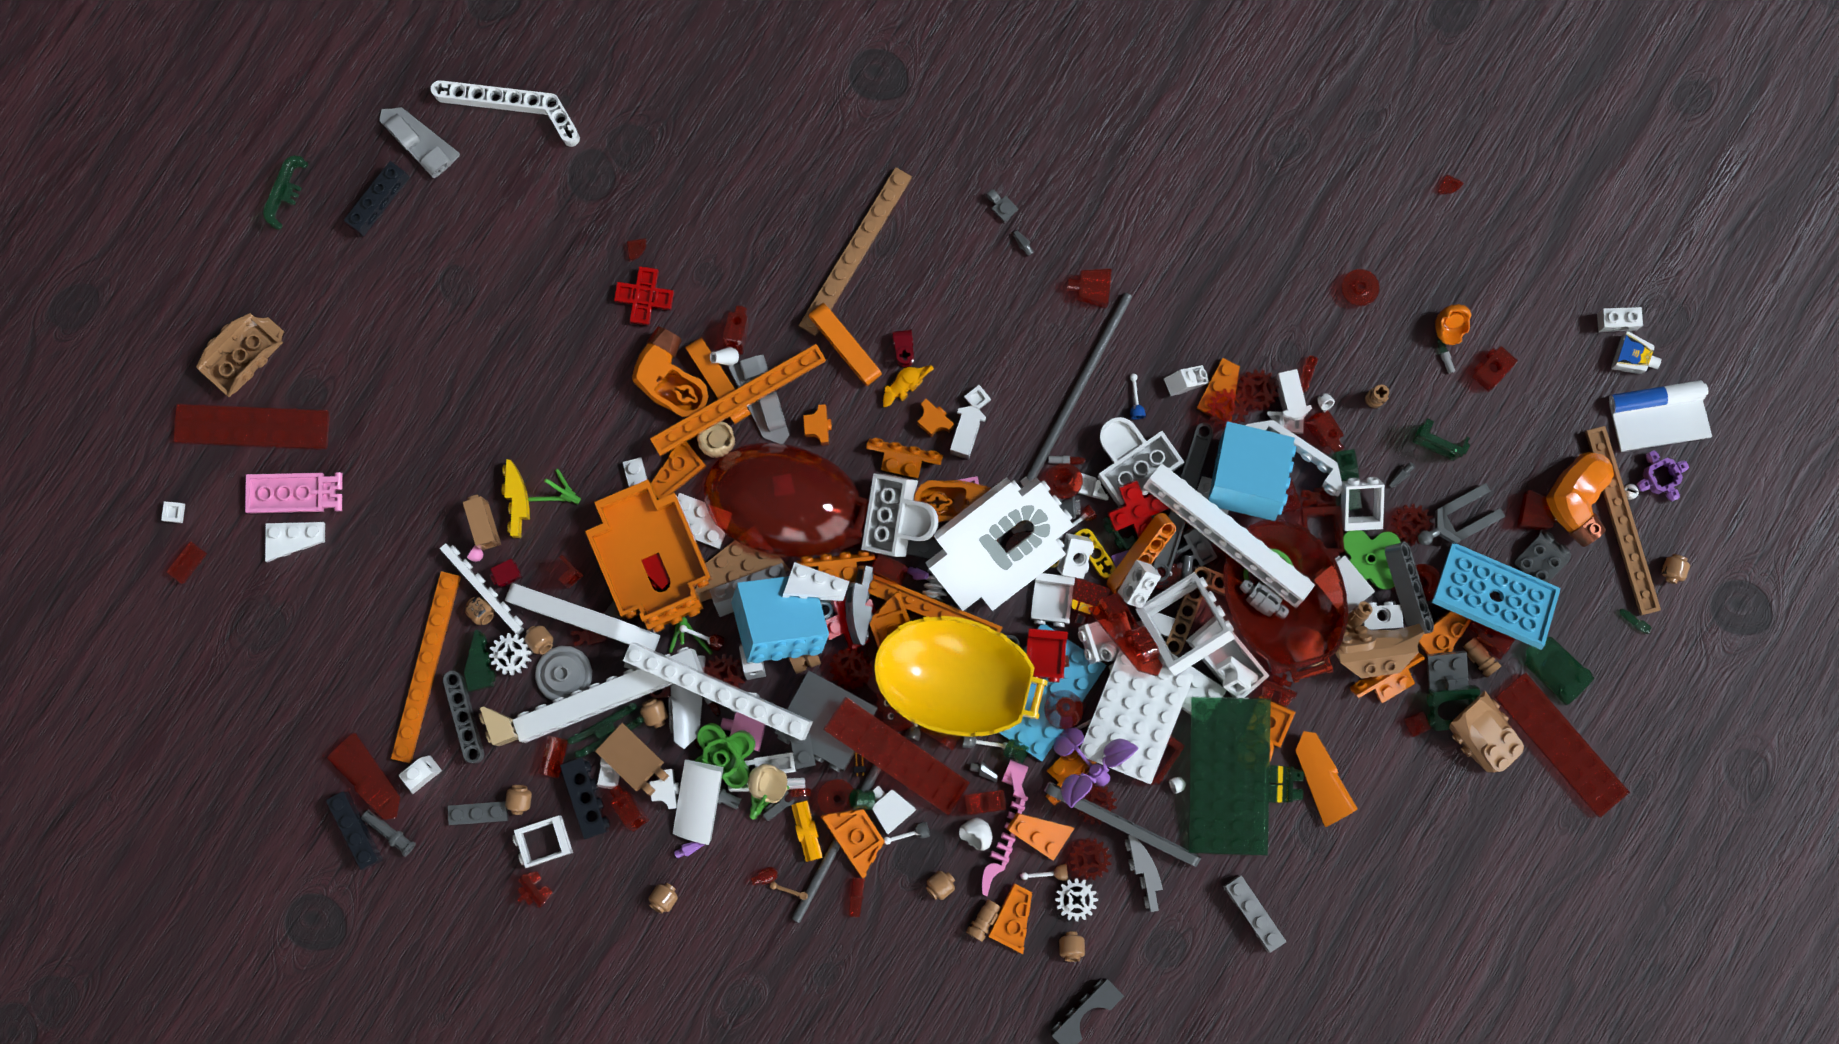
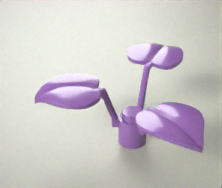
M1077 728L1063 730L1054 742L1055 752L1060 756H1067L1075 749L1090 767V776L1081 773L1080 776L1072 774L1064 780L1061 793L1068 806L1073 808L1079 800L1085 797L1092 788V782L1098 786H1105L1110 781V775L1107 773L1109 769L1107 767L1112 768L1122 764L1139 748L1125 739H1115L1104 749L1103 766L1098 764L1092 765L1078 748L1084 742L1083 733Z

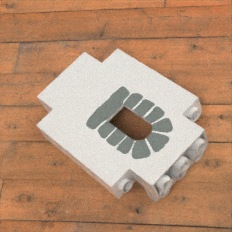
M1006 477L938 529L933 535L943 549L925 563L962 611L981 597L993 611L1066 555L1063 551L1065 546L1059 537L1074 526L1070 521L1072 516L1066 509L1062 511L1059 507L1062 503L1056 495L1051 496L1049 494L1050 487L1044 480L1040 482L1036 477L1029 481L1025 477L1020 481L1024 486L1021 489L1015 480L1010 482ZM1020 521H1031L1034 526L1033 532L1006 553L997 542V539Z

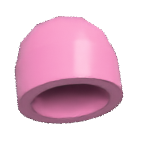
M475 545L467 558L473 562L480 561L483 558V551Z

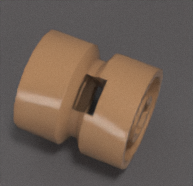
M802 655L798 658L789 657L796 674L806 671L808 666L813 668L821 664L818 655Z

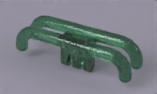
M293 155L285 159L264 207V219L277 230L282 229V224L275 219L281 201L295 205L296 201L290 199V196L298 198L299 194L292 191L293 189L296 191H301L302 189L300 186L289 183L297 167H308V162L304 161V158L301 156Z
M632 702L620 711L569 737L567 742L571 745L580 742L594 733L599 738V740L587 747L577 750L574 754L575 757L581 758L597 750L617 729L614 722L633 712L637 707L636 704ZM638 716L625 726L633 730L644 722V718Z

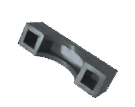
M1107 978L1104 981L1100 979L1093 986L1095 990L1090 995L1086 993L1079 1000L1081 1004L1076 1009L1072 1007L1065 1015L1067 1018L1062 1023L1060 1021L1056 1023L1051 1029L1053 1031L1052 1037L1059 1044H1078L1083 1039L1080 1033V1022L1083 1015L1097 1007L1111 1010L1124 997Z

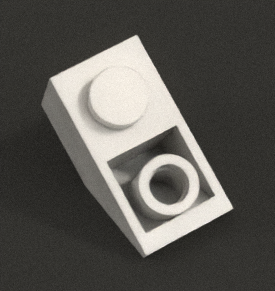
M1203 365L1181 369L1164 378L1171 396L1183 394L1210 383Z

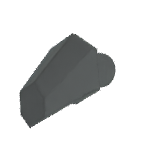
M1018 230L1012 232L1020 249H1023L1027 256L1031 255L1034 252L1029 245L1031 242Z
M1409 462L1405 467L1401 466L1389 485L1393 488L1408 478L1415 465Z
M981 761V765L971 763L970 771L980 772L979 776L998 782V775L983 761Z

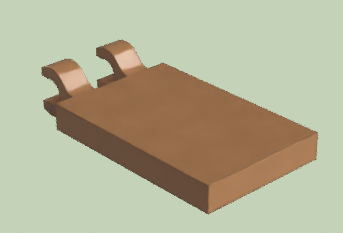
M623 723L595 751L633 789L638 791L642 788L650 796L656 790L647 780L654 773L663 781L669 777L661 768L664 762Z

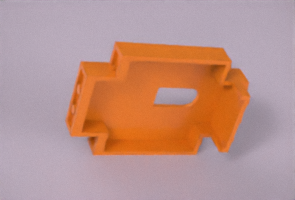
M647 479L594 502L603 524L585 532L620 616L630 619L637 616V612L640 611L639 615L649 631L653 630L656 633L665 629L664 625L671 623L675 625L683 621L682 618L687 615L693 617L700 614V610L704 608L695 587L702 588L709 585L712 577L677 495L673 493L658 500L650 481ZM657 553L660 554L670 578V587L664 592L654 590L641 561Z

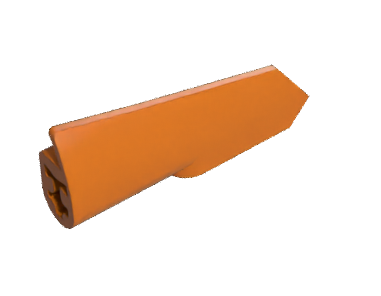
M1303 731L1295 751L1322 822L1327 827L1353 813L1358 808L1339 778L1338 770L1318 735L1313 732Z

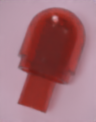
M774 867L760 870L757 876L751 878L753 886L759 883L767 885L774 882L778 877V872Z

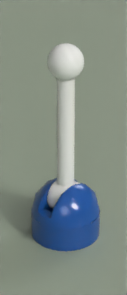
M1131 374L1130 380L1133 384L1135 405L1130 410V417L1133 420L1145 418L1146 413L1144 407L1138 403L1137 375Z

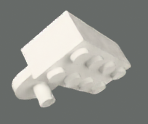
M1121 417L1107 421L1102 427L1100 443L1114 464L1099 473L1098 479L1118 507L1125 505L1118 487L1137 480L1140 489H1142L1161 463L1172 471H1175L1184 463L1163 431L1146 441L1134 423Z
M873 474L861 550L896 557H906L908 540L925 541L935 534L938 528V515L935 509L928 503L914 501L918 480L886 474Z

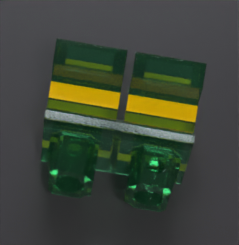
M1268 765L1267 783L1285 785H1267V803H1291L1303 800V789H1293V781L1302 782L1304 771L1294 769V767Z

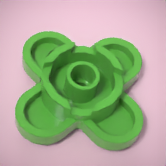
M1362 530L1346 532L1341 541L1342 548L1350 557L1349 561L1365 580L1369 579L1381 590H1389L1395 586L1386 560L1385 547L1401 543L1398 536L1392 532H1383L1371 540ZM1368 556H1372L1374 562H1369Z
M714 723L703 726L698 732L697 739L704 753L695 761L724 767L722 778L726 784L735 789L742 788L748 783L750 769L744 762V758L749 756L755 749L754 737L749 732L743 730L727 736L723 729Z

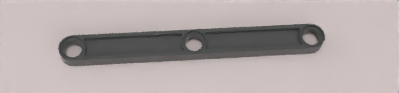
M1200 423L1197 426L1181 475V479L1185 480L1195 490L1213 435V428L1208 423ZM1200 428H1207L1209 435L1206 437L1199 434ZM1170 510L1169 518L1175 524L1176 531L1156 557L1153 565L1155 570L1162 568L1166 572V576L1160 578L1158 582H1164L1170 574L1186 522L1173 510Z
M1048 782L1044 791L1052 797L1065 802L1061 793V787ZM1084 798L1074 805L1075 808L1195 867L1198 866L1201 857L1196 853Z

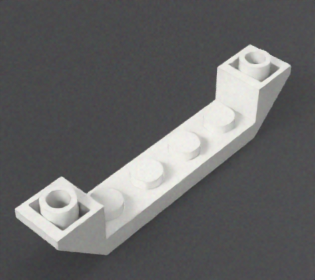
M1274 420L1246 424L1249 427L1295 437L1294 445L1297 446L1296 452L1305 461L1317 465L1320 471L1329 473L1322 485L1325 488L1324 490L1333 496L1336 495L1338 497L1343 486L1336 461Z

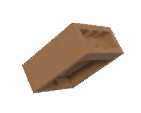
M478 495L468 497V501L463 502L475 545L483 551L501 545L489 502Z

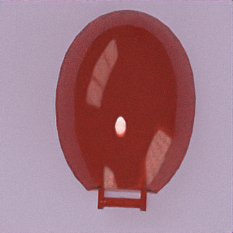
M755 443L741 446L718 459L706 477L704 499L709 515L728 537L735 539L749 549L781 557L796 556L801 558L812 555L820 556L830 553L832 550L843 545L846 535L861 538L863 534L861 530L868 510L869 500L859 497L860 492L854 482L842 469L828 459L808 450L777 443ZM856 504L861 505L854 529L849 528Z
M1276 519L1275 521L1262 520L1248 526L1246 529L1250 534L1261 540L1268 548L1276 549L1286 554L1294 568L1303 576L1308 577L1315 586L1297 608L1283 598L1280 605H1284L1289 610L1288 615L1284 619L1276 616L1275 612L1268 617L1257 611L1246 601L1249 594H1245L1240 589V585L1244 581V567L1227 554L1223 570L1224 590L1229 610L1239 631L1258 654L1269 662L1290 670L1294 683L1300 682V679L1321 673H1332L1333 669L1329 658L1337 652L1341 645L1348 620L1347 593L1336 560L1323 545L1320 538L1317 539L1310 533V530L1298 523L1295 525L1285 522L1283 519ZM1248 571V578L1253 583V586L1259 581L1263 584L1260 579ZM1320 662H1323V663H1324V665H1320V666L1313 667V668H1310V669H1306V670H1303V671L1297 672V670H1296V669H1301V668L1310 667V666L1315 665V664H1318V663H1320Z

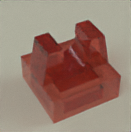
M1423 711L1404 719L1412 737L1431 729Z

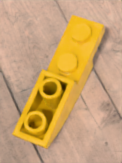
M506 459V465H503L505 484H502V495H505L504 497L507 500H512L508 507L509 514H511V522H508V533L513 538H521L522 519L530 520L528 494L519 470L511 460Z

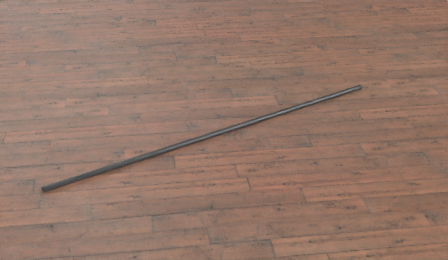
M1124 293L1028 472L1026 477L1029 481L1038 476L1128 307L1132 299L1130 294ZM1007 532L1004 533L1001 537H999L998 543L1000 545L1002 544ZM899 715L849 811L861 809L908 720L902 715ZM835 838L805 891L808 894V898L806 900L801 899L791 918L798 923L801 922L840 848Z

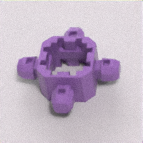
M1653 450L1646 454V459L1648 463H1651V466L1644 469V479L1637 483L1639 491L1643 492L1650 489L1651 492L1656 494L1666 491V497L1672 502L1680 498L1677 489L1675 490L1674 486L1682 482L1683 476L1681 473L1685 472L1689 466L1686 461L1675 463L1670 458L1660 461V456ZM1662 465L1668 467L1670 476H1673V482L1663 487L1657 484L1656 478L1652 475L1654 473L1653 470Z

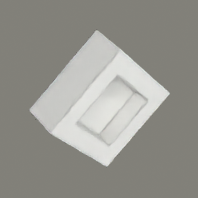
M980 385L964 396L971 406L978 407L979 409L991 401Z
M164 501L161 520L183 523L185 504Z

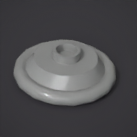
M558 646L541 656L536 666L535 679L538 689L546 698L552 701L560 697L565 699L570 697L572 692L578 690L583 692L588 689L592 681V668L589 659L582 651L572 646Z

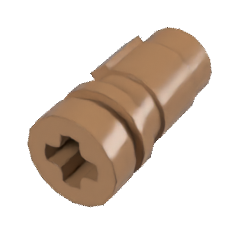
M1382 384L1372 388L1365 396L1366 404L1371 408H1379L1389 399V389Z
M1365 601L1360 602L1340 621L1339 629L1349 630L1362 626L1373 611L1371 605Z
M1475 637L1463 646L1468 652L1467 656L1473 663H1477L1478 669L1483 671L1482 674L1486 678L1501 667L1498 661H1494V656L1491 657L1485 647Z
M987 899L975 921L971 922L972 926L968 927L966 933L983 942L986 937L985 933L989 932L988 928L995 922L1001 907Z

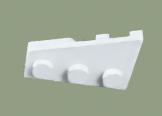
M266 523L265 562H270L276 558L290 555L293 552L324 543L325 523Z
M794 562L782 597L800 596L802 599L818 597L820 600L843 601L850 581Z

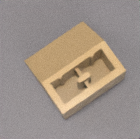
M480 708L481 713H479L482 724H485L488 731L485 734L489 743L492 742V745L502 746L519 739L512 718L490 708Z

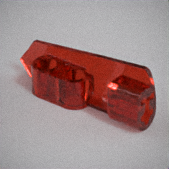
M1119 593L1099 600L1098 606L1088 608L1089 612L1137 671L1153 676L1159 675L1163 666L1158 659L1160 655L1159 648L1144 625H1138Z
M352 733L331 752L327 759L353 784L355 791L384 820L397 818L401 797L358 735Z

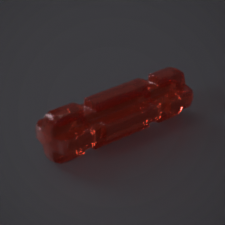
M1314 356L1308 357L1307 365L1304 367L1300 379L1302 391L1305 393L1308 391L1309 383L1312 380L1318 358Z

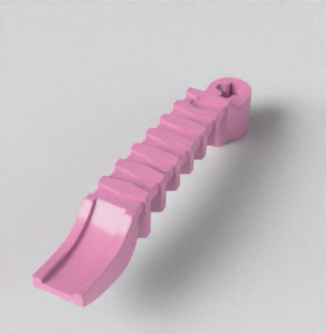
M1010 760L1002 782L1013 786V797L1017 799L1015 802H1011L1010 807L1016 809L1017 813L1022 814L1025 810V801L1028 800L1022 788L1028 767ZM1009 811L1007 817L1013 819L1015 813ZM1006 822L1004 828H1007L1010 823ZM1003 832L1001 838L1007 840L1008 844L1005 845L998 842L996 848L1005 851L1004 855L991 851L990 857L1001 861L1002 864L991 863L985 867L982 877V894L988 896L992 879L999 872L1004 871L1006 864L1009 862V855L1013 850L1012 845L1016 840L1013 833L1009 835Z

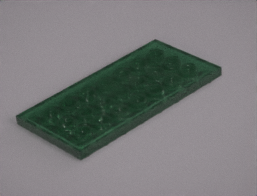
M1191 697L1189 853L1268 856L1270 698Z

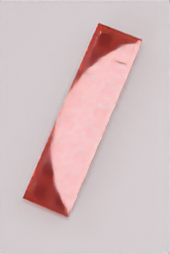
M177 404L174 442L327 449L330 412L325 410Z
M1526 672L1495 697L1599 818L1630 793Z
M847 697L843 699L823 729L947 815L951 813L970 784L966 779Z

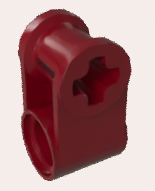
M912 329L893 332L898 364L903 368L910 367L914 363ZM904 354H907V360H903Z

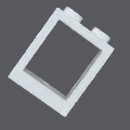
M1368 477L1367 480L1349 478L1348 481H1342L1341 527L1345 531L1383 529L1385 485L1376 477ZM1374 488L1373 516L1348 517L1349 489Z
M556 816L514 830L513 840L515 846H519L521 854H518L521 865H525V868L573 853L562 816ZM553 824L561 851L532 861L524 833Z

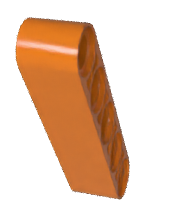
M821 303L808 314L811 321L866 386H869L882 375L879 368L825 303Z
M702 338L685 347L718 399L735 390L720 365L710 361L711 351ZM746 407L730 416V418L736 424L751 413Z
M1160 513L1152 519L1108 578L1107 586L1117 598H1122L1118 590L1135 561L1139 560L1152 564L1174 535L1176 526L1166 514Z

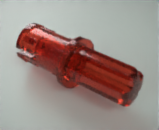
M853 877L852 893L849 895L851 897L849 916L860 917L865 879Z

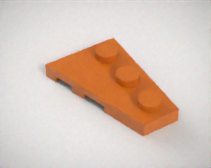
M1222 358L1196 409L1225 424L1227 421L1232 422L1240 366Z
M1016 813L1006 829L1054 861L1074 830V827Z

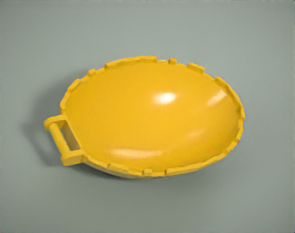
M928 616L898 626L881 643L875 659L876 682L889 705L909 721L932 731L949 735L971 737L992 735L1021 723L1023 716L1039 719L1040 714L1038 710L1044 686H1047L1048 683L1047 680L1033 677L1035 667L1027 654L1018 644L1007 638L1006 635L978 622L952 616ZM1032 683L1036 684L1031 710L1028 711L1024 709Z

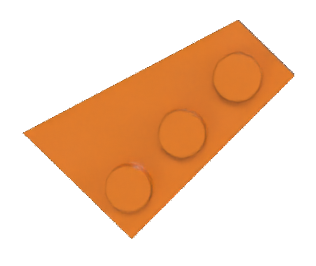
M687 442L677 446L671 452L669 458L651 482L658 499L673 494L706 467Z
M1449 610L1433 623V632L1424 634L1419 640V645L1427 654L1452 652L1454 645L1465 632L1471 619Z
M1013 883L988 934V937L1021 954L1024 952V940L1027 932L1026 927L1032 892Z

